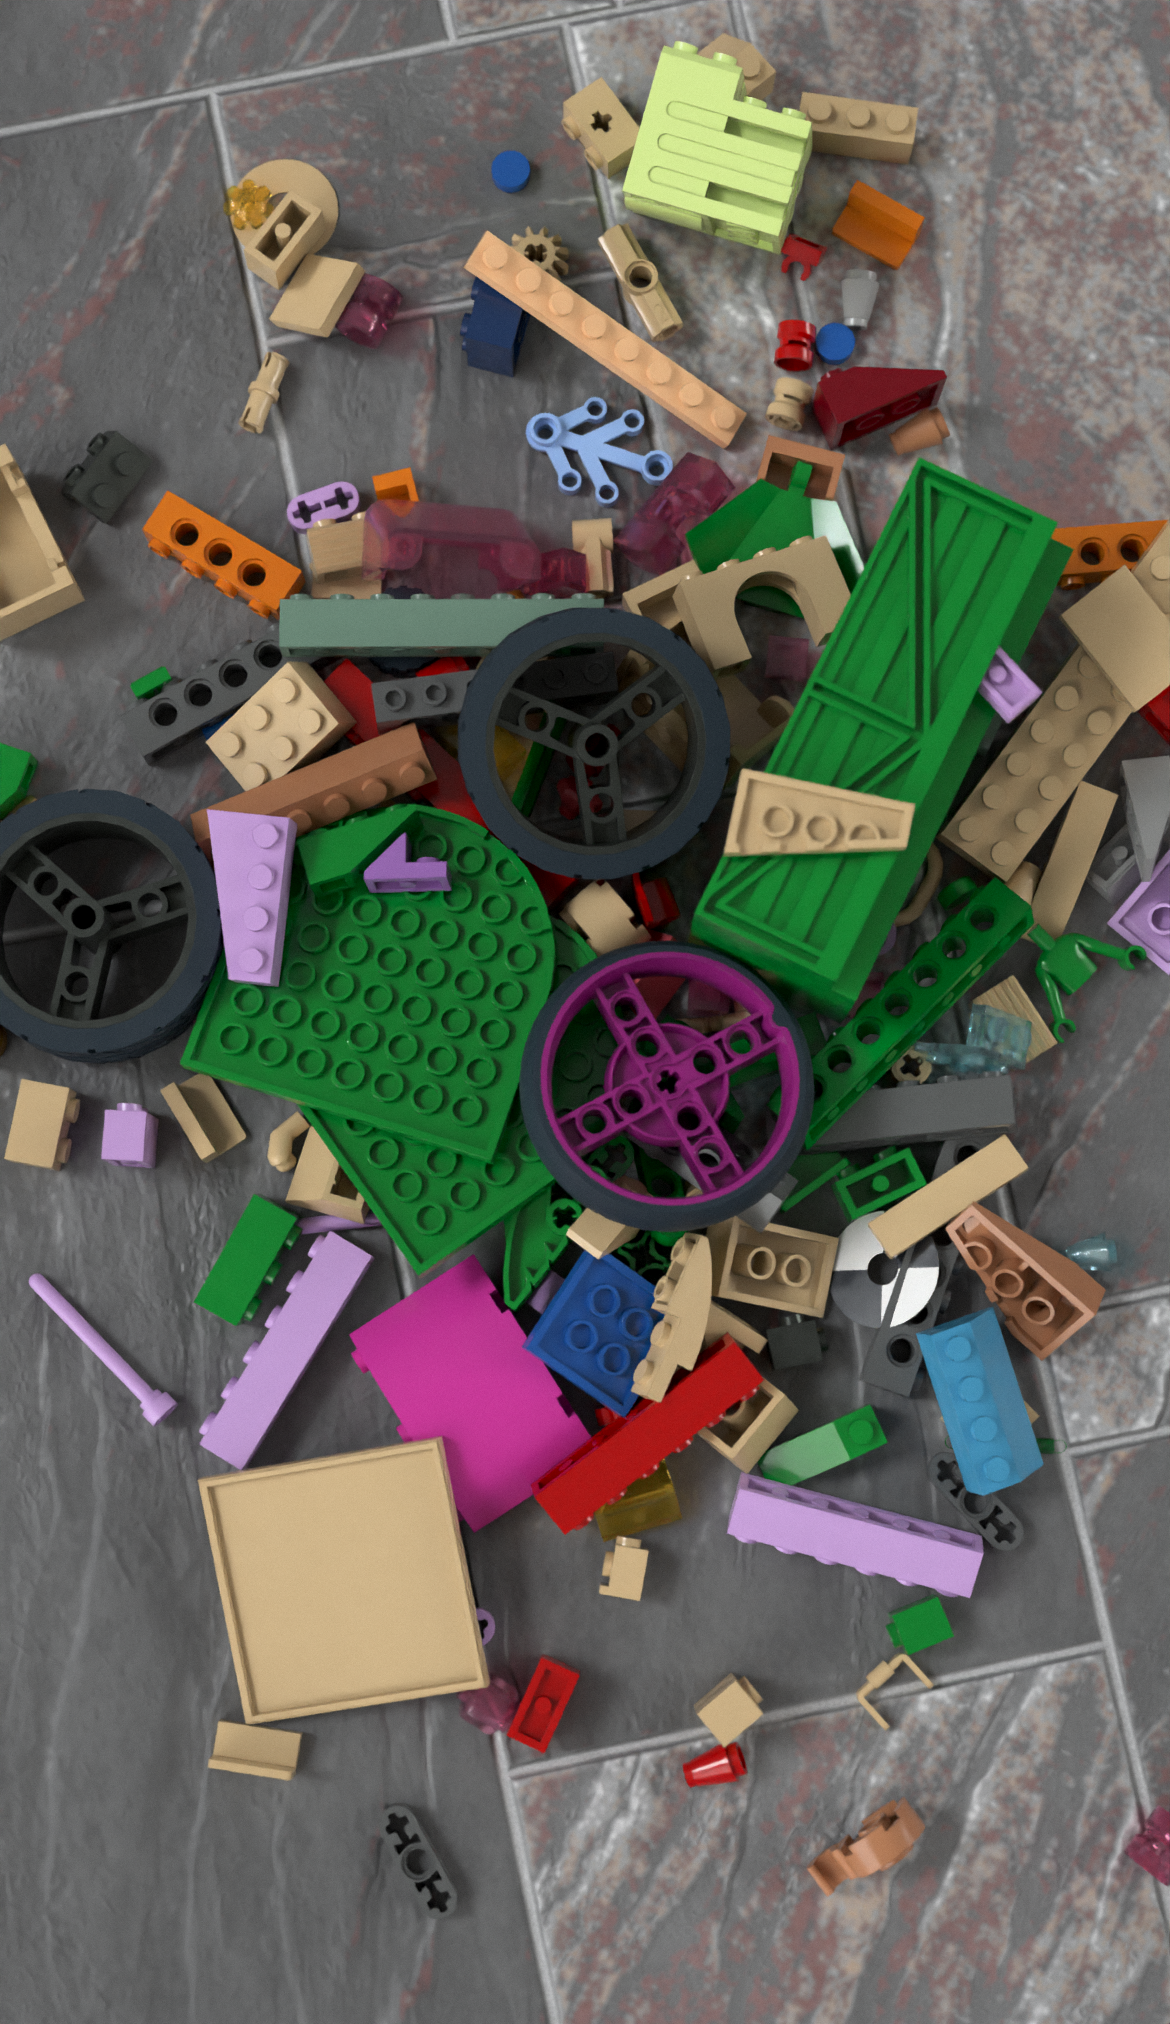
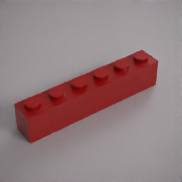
M728 1332L698 1354L692 1371L680 1368L673 1374L661 1403L643 1397L631 1407L625 1418L618 1416L533 1482L531 1488L534 1498L564 1535L572 1529L575 1531L582 1529L593 1519L594 1512L604 1504L611 1505L620 1500L627 1492L626 1487L639 1477L640 1479H645L651 1476L659 1468L660 1461L671 1452L674 1454L679 1453L687 1448L693 1441L692 1436L705 1426L710 1428L718 1424L725 1417V1410L737 1401L744 1402L755 1395L759 1390V1384L764 1381L763 1377Z

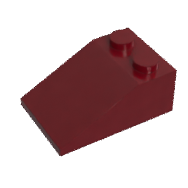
M854 366L843 371L841 368H836L825 373L817 383L811 410L832 451L920 413L925 408L929 409L936 406L947 376L944 370Z

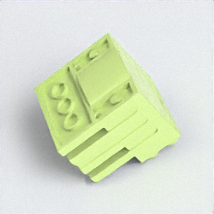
M675 41L673 48L664 46L622 189L625 196L624 203L626 209L633 213L781 255L788 225L791 223L794 213L795 201L804 179L805 167L809 162L813 148L812 122L806 121V114L798 110L783 108L782 113L766 109V102L747 97L743 68L736 65V58L714 52L712 59L697 54L698 48L696 46L680 41Z

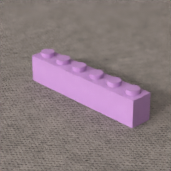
M329 1231L326 1237L320 1234L308 1253V1256L313 1259L306 1271L298 1270L286 1289L287 1292L291 1293L283 1308L276 1305L264 1325L269 1328L268 1333L261 1343L255 1340L243 1359V1362L248 1365L241 1377L233 1376L221 1394V1397L226 1400L218 1414L212 1411L199 1430V1433L204 1435L199 1445L240 1470H245L249 1466L375 1259L332 1231Z
M741 1472L736 1489L727 1534L734 1535L735 1538L745 1543L754 1544L761 1542L772 1545L777 1550L786 1554H797L799 1552L814 1556L824 1564L836 1565L840 1563L855 1567L857 1571L865 1575L875 1576L882 1574L893 1577L899 1583L907 1586L923 1585L931 1587L948 1597H957L959 1595L971 1597L984 1554L981 1535Z

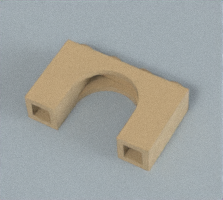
M826 535L816 539H812L811 536H804L793 541L789 545L790 547L776 551L775 547L766 548L756 553L753 559L740 562L739 559H732L719 565L715 571L703 574L702 571H694L680 579L672 596L694 651L704 660L715 680L743 672L752 659L735 617L734 602L735 597L739 593L754 586H771L790 595L801 609L815 646L819 647L828 643L851 595Z

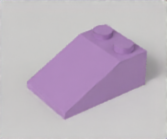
M1170 849L1155 866L1151 880L1149 882H1141L1107 922L1110 927L1133 946L1137 945L1144 948L1146 956L1168 975H1170Z

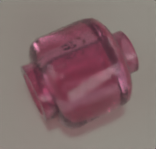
M488 1671L490 1679L488 1687L459 1691L456 1698L461 1701L459 1706L460 1718L484 1734L492 1735L498 1730L504 1733L510 1727L520 1703L517 1702L516 1688Z

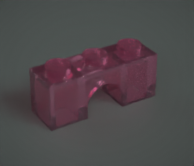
M687 452L613 541L634 566L660 576L667 571L686 548L675 534L681 523L696 514L712 515L736 487L715 461Z

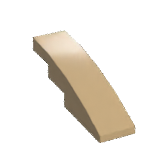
M1084 781L1078 784L1065 819L1057 833L1048 860L1043 866L1042 875L1039 878L1031 902L1034 924L1020 938L1033 942L1027 933L1038 923L1053 939L1063 934L1106 829L1118 794Z

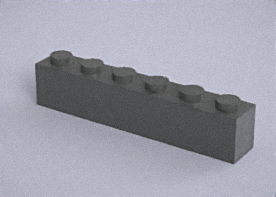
M987 1071L978 1074V1079L962 1080L960 1076H944L938 1078L937 1083L921 1085L920 1081L907 1080L896 1083V1088L880 1089V1086L873 1085L809 1150L802 1146L798 1156L1017 1133L1018 1124L1014 1086L1011 1076H1003L1001 1071ZM815 1092L813 1101L817 1100L822 1095V1092ZM764 1102L768 1143L774 1132L776 1122L772 1119L766 1105L768 1102Z

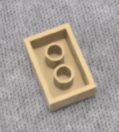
M287 662L206 741V744L242 788L248 791L315 763L357 722L308 662Z

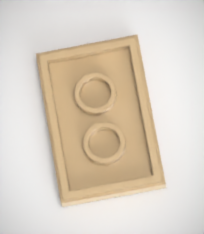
M1123 565L1059 616L1062 623L1134 713L1170 685V621L1126 565Z

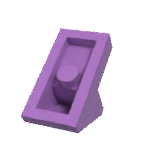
M403 833L364 871V881L370 893L452 891V874L447 861H441L435 857H422L417 859L416 862H411L412 846L407 833Z

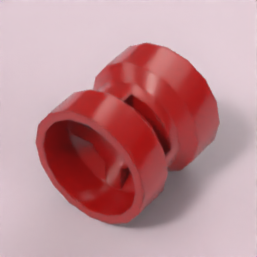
M785 320L778 324L777 338L780 341V347L775 350L774 364L776 367L794 372L807 371L812 368L814 354L810 348L811 344L815 342L817 330L814 324L803 320Z

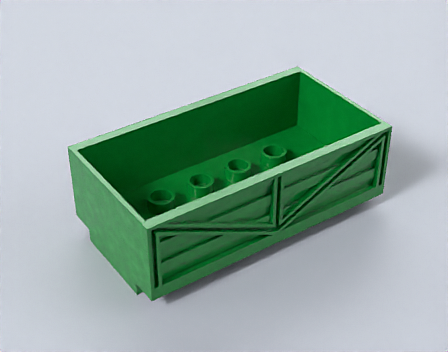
M918 458L764 771L767 774L915 804L907 846L905 850L722 856L694 913L688 939L689 943L707 946L740 960L766 979L784 998L790 1008L804 1015L815 1012V1014L819 1013L840 1024L842 1023L864 986L996 712L977 691L999 646L1018 666L1074 550L1051 539L1058 524L1057 521L927 460Z

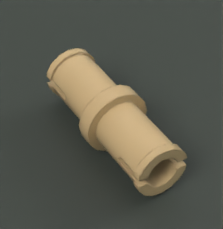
M270 352L265 353V359L257 379L251 382L248 388L250 397L238 424L243 429L252 433L257 432L261 434L263 432V426L271 406L278 402L280 396L278 388L289 365V360L276 352H272V354Z

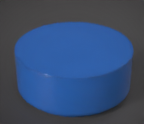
M512 150L504 151L493 160L491 167L492 180L498 189L507 193H515L527 186L530 180V165L523 154Z
M830 323L823 326L819 330L815 341L817 356L823 362L830 365H839L846 362L851 357L855 346V338L852 331L841 323Z

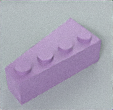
M207 809L229 980L237 983L279 987L297 823L288 817Z

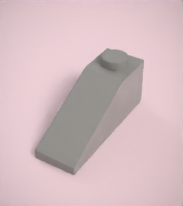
M1169 755L1121 761L1117 786L1142 882H1149L1151 880L1170 821Z

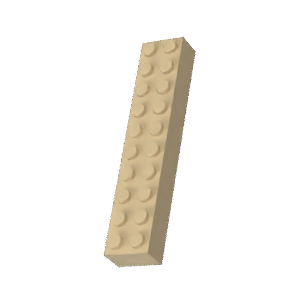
M1170 518L1130 571L1169 621ZM1079 643L1071 651L1041 695L1035 700L935 837L992 880L995 877L1002 883L1009 880L1132 712L1127 703Z

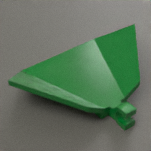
M797 461L796 466L794 465L792 468L787 491L760 479L684 535L693 559L703 574L717 570L719 565L732 559H739L740 562L753 559L756 553L766 548L775 547L776 551L790 547L789 545L793 541L804 536H811L812 539H816L826 535L850 595L865 566L837 502L803 496L813 465ZM754 586L742 591L735 597V599L744 601L743 604L780 615L784 613L804 619L801 609L795 600L786 592L775 587Z

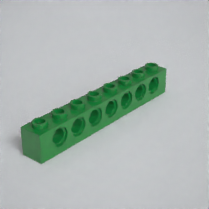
M996 877L987 886L982 885L977 888L971 895L969 903L958 914L950 915L943 923L940 932L930 942L922 943L914 952L912 960L902 970L894 971L887 978L884 988L873 999H866L858 1007L855 1017L845 1027L840 1026L834 1030L827 1040V1045L817 1055L810 1056L813 1066L814 1091L822 1092V1095L813 1101L810 1126L803 1144L806 1150H809L1034 924L1032 906ZM982 922H990L993 924L990 928L985 930H978L975 928L979 923ZM951 951H964V954L958 958L947 957ZM923 979H936V982L930 986L923 987L918 985ZM895 1007H908L907 1011L901 1015L890 1014L891 1010ZM870 1034L880 1036L877 1041L871 1044L861 1042L864 1037ZM840 1063L851 1064L849 1069L844 1072H833L834 1067ZM781 1085L773 1091L769 1102L766 1104L772 1119L776 1123L781 1107Z

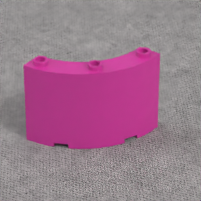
M474 1254L349 1334L357 1348L351 1355L364 1374L368 1371L371 1372L402 1424L397 1426L396 1429L402 1440L409 1442L442 1436L458 1521L461 1522L465 1519L474 1533L532 1496L531 1484L591 1438L545 1364L522 1348L527 1336Z

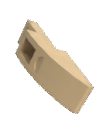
M685 1232L683 1238H680L672 1249L671 1265L666 1276H663L655 1287V1300L651 1307L665 1316L653 1329L650 1338L652 1345L646 1358L638 1364L633 1375L635 1383L631 1392L659 1403L662 1401L676 1367L692 1371L707 1327L712 1291V1261L709 1239L699 1234Z

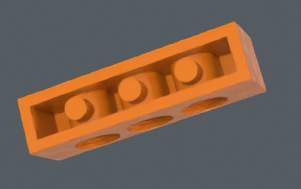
M168 490L142 529L149 542L147 546L153 552L165 559H168L169 555L175 557L182 562L181 567L186 572L198 579L205 575L216 582L214 587L222 594L232 599L236 595L249 602L247 606L250 610L265 619H268L271 615L280 620V599H290L291 595L298 594L306 582L302 570ZM193 532L199 535L197 541L190 546L179 544L181 537L186 533ZM226 552L232 555L230 562L224 566H216L212 563L214 557L219 553ZM260 572L266 575L265 580L258 586L246 584V579L252 573Z
M1168 520L1055 528L1051 539L1074 549L1056 586L1061 585L1063 590H1075L1083 588L1085 583L1100 582L1101 584L1123 565H1126L1131 571L1137 562L1126 561L1122 557L1120 550L1125 548L1133 550L1139 560ZM1081 553H1094L1099 560V564L1089 565L1085 563Z

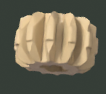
M529 226L525 229V238L514 233L512 236L513 246L510 247L527 259H533L534 261L532 262L561 282L560 276L568 274L569 267L565 261L569 258V252L566 247H560L562 239L559 234L548 238V229L545 226L540 230L539 235H534L532 228Z

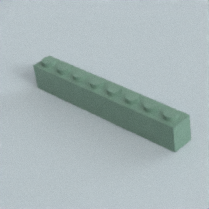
M465 593L454 594L451 596V599H435V596L431 594L411 595V599H394V596L390 594H374L370 596V599H354V596L349 594H334L330 596V599H314V596L309 594H294L290 596V599H280L279 647L283 657H486L508 634L540 616L569 608H604V599H595V595L589 593L574 594L571 596V599H555V595L548 593L534 594L531 596V599H515L514 595L507 593L494 594L491 596V599H475L474 595ZM604 641L579 642L556 649L544 657H572L604 652Z

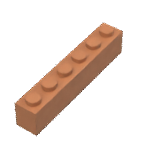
M412 722L190 814L195 840L206 854L213 871H215L207 809L288 817L297 823L296 837H299L437 780L428 750L415 722Z

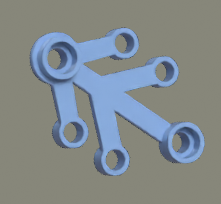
M599 397L589 398L583 406L560 417L551 413H540L532 417L526 427L527 441L533 449L547 453L558 475L559 490L565 495H575L581 489L582 479L577 470L571 469L562 447L578 453L595 487L596 502L604 508H610L617 503L619 490L616 484L609 480L600 460L642 473L643 479L655 486L665 484L672 476V459L663 451L654 450L642 456L605 444L624 434L637 436L642 432L644 417L638 410H627L622 414L621 418L583 436L569 432V430L586 421L591 424H599L605 420L607 405ZM596 405L601 407L603 411L601 414L594 416L588 412V409ZM628 418H636L639 421V425L635 428H629L626 426L625 421ZM542 429H549L553 435L549 439H542L538 433ZM656 465L663 468L664 473L660 476H654L650 473V468ZM566 477H573L577 480V483L573 487H566L562 481ZM604 489H610L613 491L614 496L606 500L601 498L600 492Z

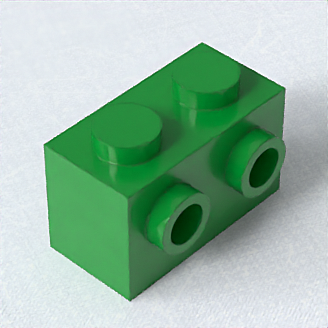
M892 1146L873 1156L875 1164L861 1170L857 1163L836 1174L839 1181L832 1184L831 1188L848 1223L927 1185L909 1147L898 1152L896 1147Z

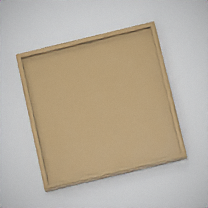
M442 1436L204 1476L198 1479L246 1725L489 1686L490 1679Z

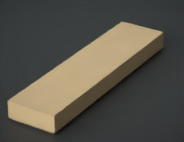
M1004 1134L869 1222L868 1227L891 1260L957 1217L973 1201L976 1203L982 1201L1026 1172L1029 1167Z

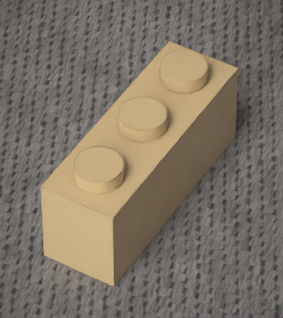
M802 92L799 111L806 114V121L812 122L813 152L908 165L914 144L918 108Z

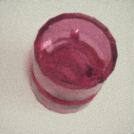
M364 273L350 298L351 302L347 303L335 328L351 341L367 348L376 349L380 346L388 330L386 320L394 319L403 301V296L386 281Z
M1157 1804L1144 1822L1147 1831L1144 1834L1136 1833L1123 1852L1166 1887H1169L1170 1813ZM1162 1842L1167 1847L1157 1855L1158 1845Z

